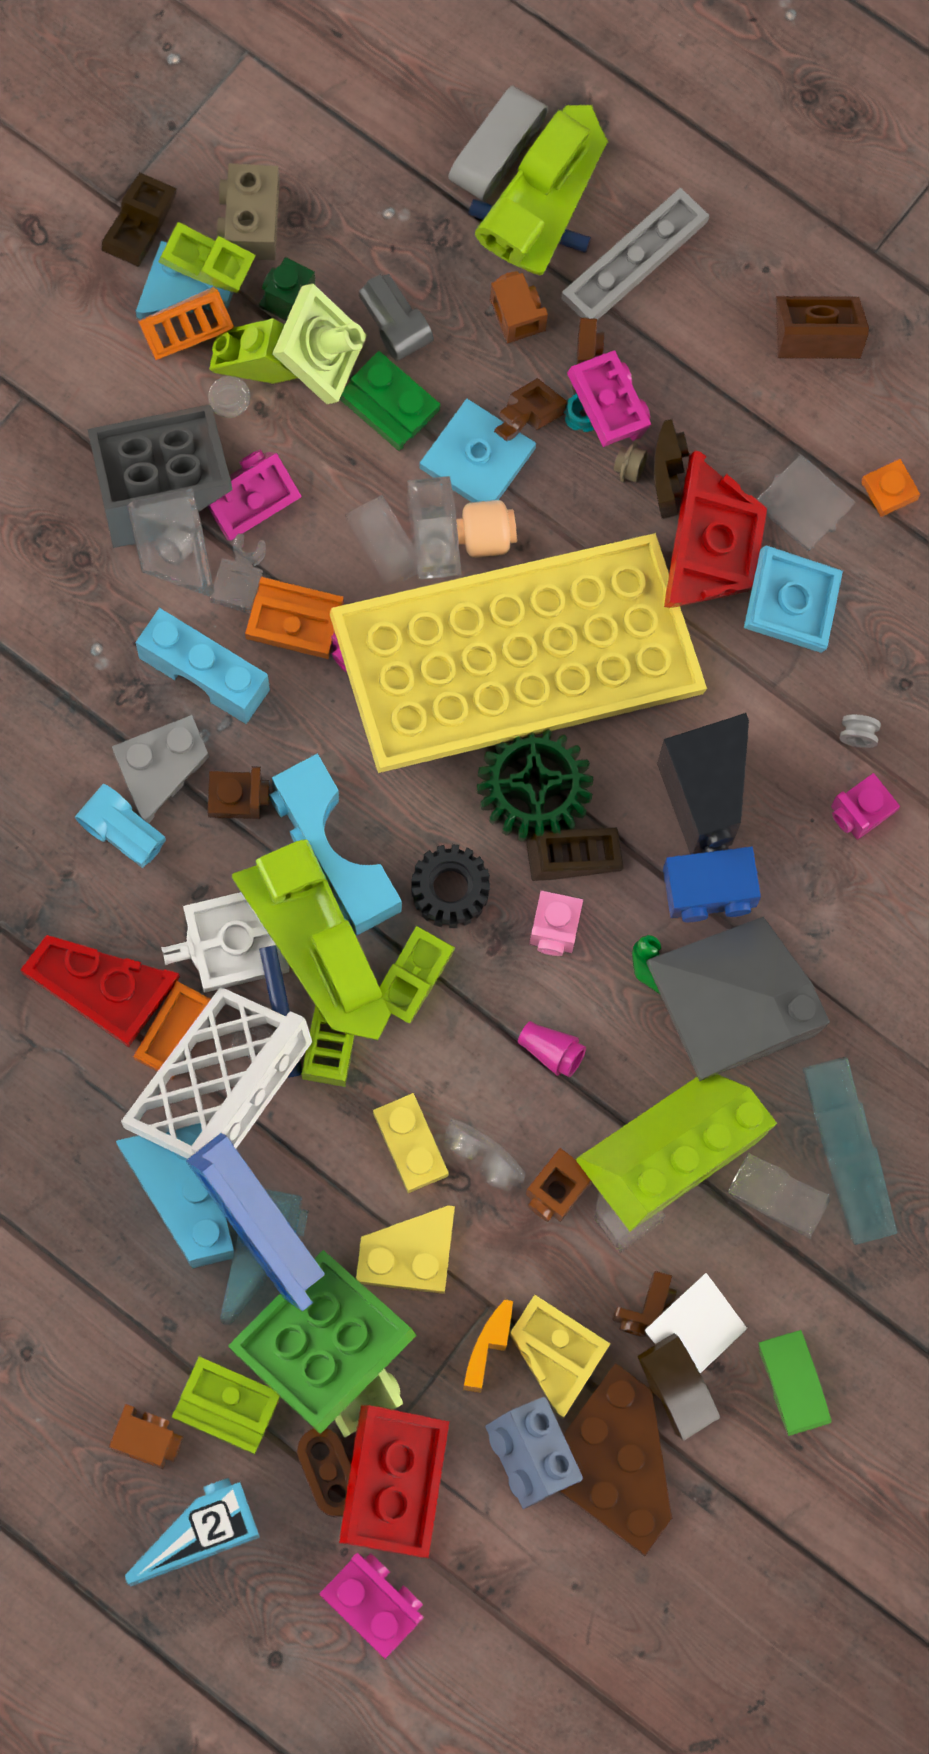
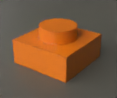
M901 458L864 475L861 481L881 517L917 501L920 496V492Z

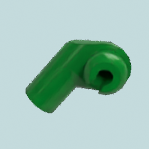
M645 935L634 944L632 949L634 975L640 982L660 994L646 962L648 959L659 956L661 943L656 937Z

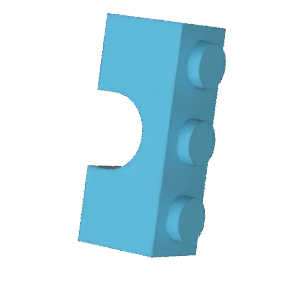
M161 608L157 610L136 641L139 659L173 680L180 675L192 681L207 693L212 704L245 724L248 723L270 691L267 673Z

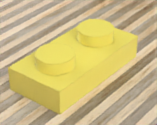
M414 1093L373 1110V1115L407 1193L449 1176Z

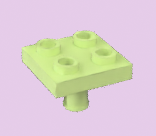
M309 284L301 287L272 354L326 404L339 402L367 334L360 325L354 323L314 284Z

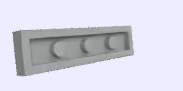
M680 187L564 289L561 299L580 318L598 320L707 224L709 214Z

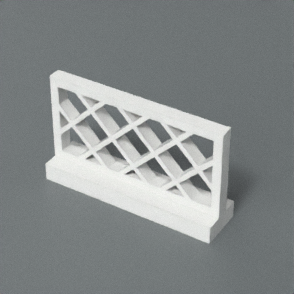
M220 987L121 1120L123 1127L187 1159L220 1133L226 1135L234 1147L237 1148L311 1045L312 1039L305 1018L291 1011L287 1016H284ZM225 1004L240 1010L241 1019L219 1025L216 1024L215 1017ZM266 1023L277 1027L271 1037L255 1042L252 1041L250 1028ZM241 1030L245 1031L247 1044L222 1050L219 1036ZM214 1038L217 1052L192 1059L191 1050L196 1043ZM247 1055L251 1056L252 1063L246 1071L228 1076L226 1061ZM220 1063L222 1078L198 1084L195 1070ZM189 1072L192 1086L167 1093L166 1084L172 1076ZM226 1089L227 1098L222 1105L203 1109L200 1095ZM195 1097L198 1112L173 1118L170 1107L171 1103ZM164 1106L167 1117L166 1121L151 1125L139 1121L147 1110ZM201 1123L202 1132L192 1146L177 1139L176 1129Z

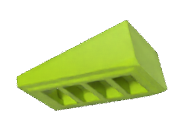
M315 1005L310 1029L312 1043L305 1053L301 1074L302 1079L345 1087L355 1035L347 1033L341 1035L320 1031L321 1025H328V1023ZM318 1041L343 1044L342 1051L317 1047ZM315 1056L340 1060L339 1067L314 1063Z

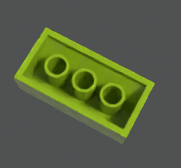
M719 1074L699 1081L698 1077H696L580 1155L576 1161L631 1232L757 1144L777 1122L751 1088Z

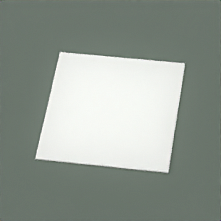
M705 1273L645 1331L655 1344L673 1333L677 1334L701 1373L744 1333L747 1327L707 1273Z

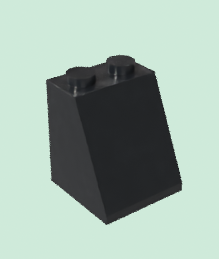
M747 713L663 740L657 765L690 854L728 850V846L734 842L742 816L749 729Z

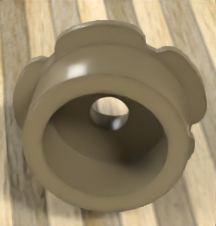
M633 442L629 448L621 447L615 461L614 471L620 473V481L625 483L626 479L637 483L642 476L647 462L648 451L638 448V443Z

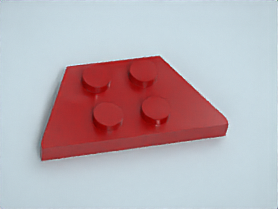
M696 450L689 455L664 602V607L667 608L749 592L753 586L762 545L767 508L752 495L744 493L740 485L728 474L722 477L704 461L706 456Z

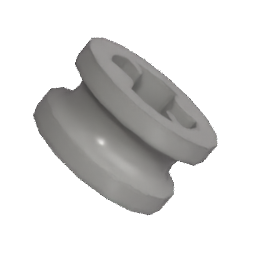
M856 714L843 717L842 725L846 727V730L840 733L839 739L841 742L862 748L877 746L878 737L875 735V732L880 730L881 723L879 720Z

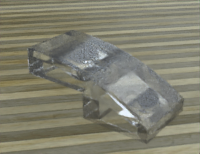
M750 1153L747 1154L728 1190L730 1195L810 1239L830 1202L828 1194L790 1177L788 1171Z

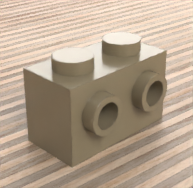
M229 164L228 179H220L219 203L226 205V217H218L217 237L220 236L255 254L254 259L276 260L280 188L279 166Z

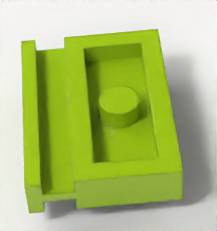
M199 1356L182 1392L179 1403L172 1414V1419L255 1455L281 1397L270 1387Z

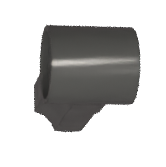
M390 274L375 276L368 280L365 286L359 290L361 301L378 325L383 344L395 361L403 359L434 341L431 328L425 317L417 308H411Z

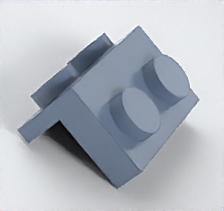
M545 1397L510 1410L485 1426L489 1434L491 1448L499 1456L508 1476L509 1487L518 1498L523 1509L537 1504L556 1492L582 1480V1474Z

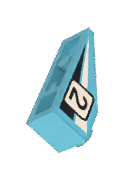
M227 1478L204 1487L206 1495L197 1498L126 1573L127 1584L130 1586L139 1584L260 1538L241 1483L231 1485L230 1479Z

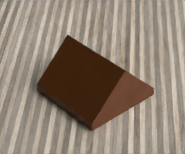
M776 297L778 358L861 359L869 335V325L859 297Z

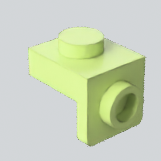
M384 1368L338 1415L335 1422L344 1438L357 1431L361 1405L394 1410L403 1404L400 1397V1387L394 1376L386 1372Z

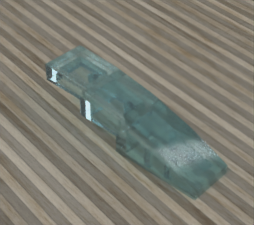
M842 1057L802 1068L827 1162L853 1244L858 1245L898 1234L878 1151L872 1145L863 1104L858 1101L848 1058Z

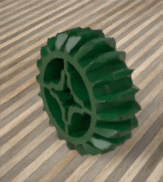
M549 729L543 732L542 738L535 737V733H530L526 739H521L519 736L516 737L513 741H510L511 745L504 741L496 744L497 753L489 751L485 753L484 761L489 766L479 767L478 777L484 781L477 784L476 790L477 794L487 796L480 802L481 809L483 811L495 809L489 817V822L494 825L505 820L502 829L504 835H509L514 827L520 829L518 840L521 842L526 840L528 832L536 831L537 836H543L544 830H551L553 834L559 833L560 835L559 824L567 830L574 829L575 821L572 816L584 818L586 815V809L582 804L590 803L593 794L585 788L592 786L594 779L593 776L582 773L589 769L590 763L587 759L576 760L581 751L578 745L572 746L567 750L565 749L568 739L565 734L559 736L557 741L554 742L551 740L552 731ZM526 757V767L522 772L510 774V779H500L508 765L517 759ZM541 757L548 758L557 763L566 775H562L561 771H550L545 768ZM532 768L535 772V779H537L538 784L541 786L538 801L535 799V791L532 790V786L529 784ZM570 790L568 798L560 807L544 814L546 799L551 796L560 795V791ZM503 795H509L510 799L515 798L524 801L528 805L530 814L514 808Z

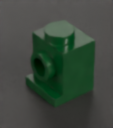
M285 257L280 266L277 268L273 267L268 272L262 286L265 295L259 303V308L287 321L301 287L309 284L315 285V272Z

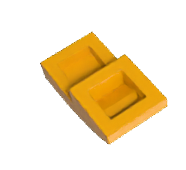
M504 1300L485 1324L473 1349L463 1390L481 1393L488 1348L506 1350L513 1301Z

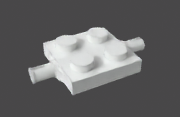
M241 892L183 906L188 926L187 942L161 947L165 965L191 959L199 971L204 993L218 990L220 987L227 988L265 978L259 948L276 944ZM277 947L282 974L288 973L289 965Z

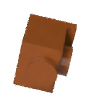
M516 271L508 272L491 283L490 301L507 344L546 331L548 313L545 307L541 308L540 298L535 286L527 285L523 273L519 274Z
M559 1148L527 1188L525 1195L532 1199L528 1207L547 1222L552 1217L561 1222L585 1190L592 1184V1181L577 1163L576 1159ZM553 1184H560L565 1190V1195L558 1199L550 1196L548 1188Z
M125 1404L109 1448L114 1452L160 1469H164L167 1460L174 1462L180 1450L183 1436L167 1429L170 1421L144 1412L142 1419L135 1417L137 1413L135 1407Z

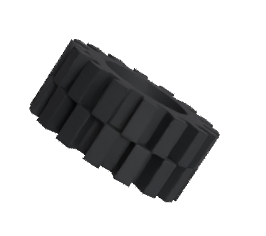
M452 844L451 849H445L444 845L437 846V851L433 853L430 850L424 854V859L422 861L418 860L415 865L411 881V894L414 898V905L417 910H421L422 917L427 921L429 919L434 920V925L441 928L442 924H449V928H457L459 923H463L465 926L471 923V919L474 916L478 918L482 913L483 907L487 904L490 889V875L488 869L484 868V861L480 856L478 858L474 857L473 850L466 848L465 851L459 850V845ZM454 871L465 878L468 889L461 899L449 902L442 900L436 895L433 884L441 873Z

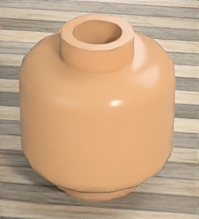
M501 500L467 503L463 508L462 518L454 519L457 545L465 544L467 553L471 557L504 555L509 551L510 543H517L514 510L507 509Z

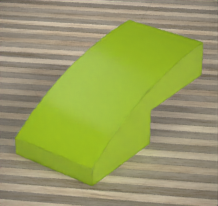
M177 222L158 262L200 282L238 293L256 255L220 236L214 241Z
M416 926L396 963L392 964L379 987L389 1012L410 1024L456 947Z

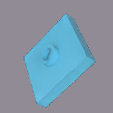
M466 399L421 460L419 469L470 502L499 500L536 449V442L522 433H519L510 441H505L494 432L495 428L504 422L469 399Z
M767 545L760 549L744 628L822 653L828 647L843 571Z

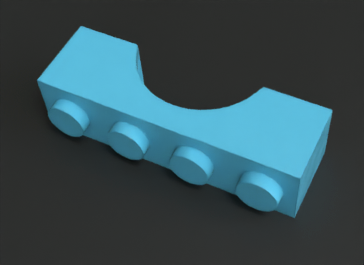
M318 753L272 777L274 792L269 794L275 810L280 817L288 815L295 829L290 831V835L294 842L304 839L309 841L343 917L349 921L355 935L357 936L402 912V901L381 864L360 865L349 862L339 856L328 843L324 832L325 824L331 811L339 802V790Z

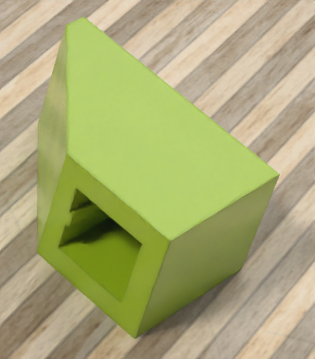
M274 318L235 327L218 335L213 343V354L209 370L214 373L272 384L298 378L272 354L285 326Z

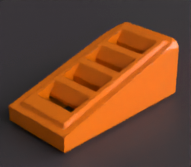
M215 287L209 288L138 321L155 360L216 337L234 328L220 293ZM208 303L217 321L213 324H209L202 308L203 305ZM191 310L194 311L201 329L195 332L186 315V312ZM176 316L186 335L178 339L170 321L171 318ZM161 322L170 340V343L164 346L154 325Z

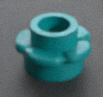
M573 395L567 400L568 404L564 411L566 414V424L575 431L582 429L584 432L594 431L588 415H580V411L585 409L578 395Z

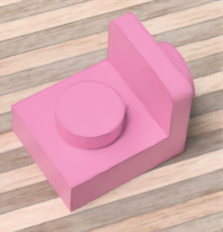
M540 891L530 944L538 946L537 950L547 955L562 956L563 952L572 953L583 899Z

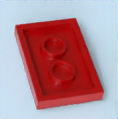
M361 1405L339 1543L412 1557L429 1558L450 1421L371 1405Z

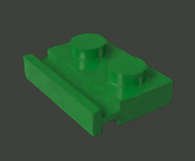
M380 351L350 379L339 399L398 451L440 411L441 405Z

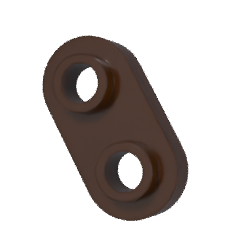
M313 1428L307 1431L299 1440L297 1454L318 1508L330 1517H343L346 1497L342 1502L334 1503L329 1499L328 1493L332 1487L341 1486L345 1489L347 1495L351 1465L341 1440L336 1433L326 1428L319 1434ZM316 1444H325L329 1448V1455L324 1460H316L312 1456L311 1451Z

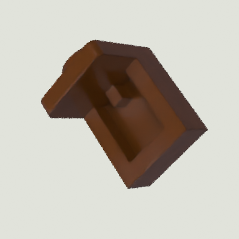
M658 1271L653 1273L642 1314L616 1307L612 1321L621 1323V1331L635 1336L646 1337L645 1329L675 1301L677 1290L669 1288L672 1275Z

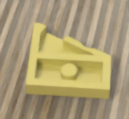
M446 1206L362 1236L356 1279L364 1285L445 1294L455 1206Z
M536 1295L533 1296L510 1332V1336L556 1414L564 1418L610 1346V1343Z

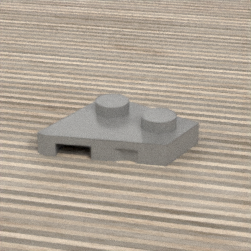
M192 715L112 746L113 753L139 816L147 823L151 822L155 817V812L170 796L173 798L184 786V781L188 776L195 773L209 758Z

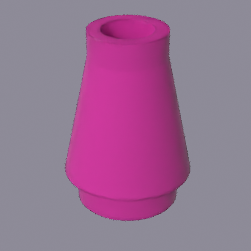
M532 1021L525 1025L518 1038V1044L526 1048L556 1076L562 1073L567 1077H571L579 1067L586 1052V1046L579 1043L578 1037L537 1025Z

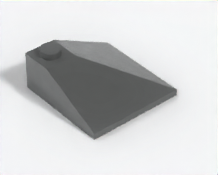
M211 404L88 429L113 548L154 540L233 490Z
M764 916L648 959L646 962L699 1081L813 1038L830 1023L812 982Z

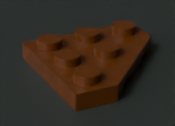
M615 1363L563 1434L583 1478L580 1482L558 1492L641 1555L646 1556L672 1520L655 1405L651 1389Z

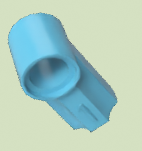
M102 784L77 813L75 819L94 837L102 842L107 840L143 868L160 852L166 838L133 812L131 805L118 792L108 785Z

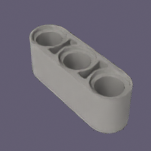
M514 85L510 86L457 157L450 170L448 179L482 201H486L542 125L548 112V106Z

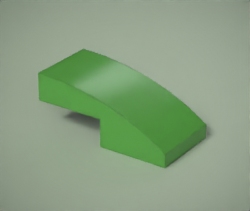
M799 1330L758 1342L759 1353L773 1387V1397L788 1436L830 1424L831 1417L802 1331Z

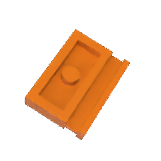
M261 577L245 632L246 639L329 659L332 648L331 636L335 633L330 618V611L333 607L342 606L344 604V597Z

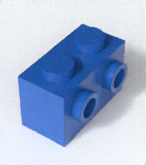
M753 846L667 857L665 860L663 874L671 919L682 917V921L686 923L698 922L707 919L708 914L725 912L727 917L743 916L751 913V908H756L759 903L761 894Z

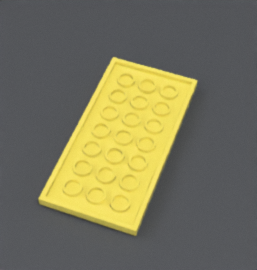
M656 533L331 608L330 618L378 773L500 744L502 741H513L518 736L525 738L530 733L538 735L547 729L554 731L704 694L707 686L680 606L674 608L664 607L669 572Z

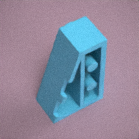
M201 1123L176 1129L177 1139L191 1146L202 1132ZM139 1135L116 1141L120 1152L192 1268L236 1258L227 1218L186 1163L187 1158Z

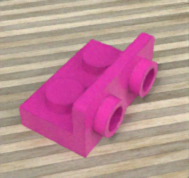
M615 350L570 367L567 375L603 447L628 437L635 441L644 435L651 425L649 409L644 400L638 398L632 386L630 370L624 362L620 361Z
M261 449L241 459L239 463L242 468L229 475L233 490L208 505L210 512L227 540L235 539L302 497L277 453L266 452L263 454Z
M357 1552L319 1595L386 1659L423 1620L424 1617L418 1612L423 1604L404 1585L396 1591L384 1579L390 1573L389 1570L375 1556L370 1553L364 1559Z

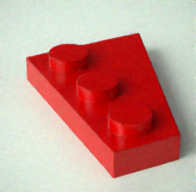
M49 935L44 937L20 969L24 976L128 1048L180 978V974L166 969L160 970L143 965L139 961L128 958L122 959L101 953L97 949Z

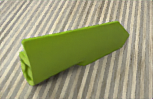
M566 105L563 111L559 110L537 138L518 168L519 172L475 230L477 240L487 250L533 274L543 275L608 142L599 125L592 105Z
M304 839L286 845L258 858L255 861L256 866L233 873V881L330 1028L335 1031L378 1041L391 1014L349 921L344 919L309 841Z

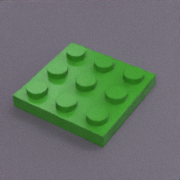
M324 1250L316 1256L315 1261L325 1275L305 1291L313 1302L309 1307L301 1311L279 1294L228 1345L242 1362L319 1434L417 1336L409 1325Z

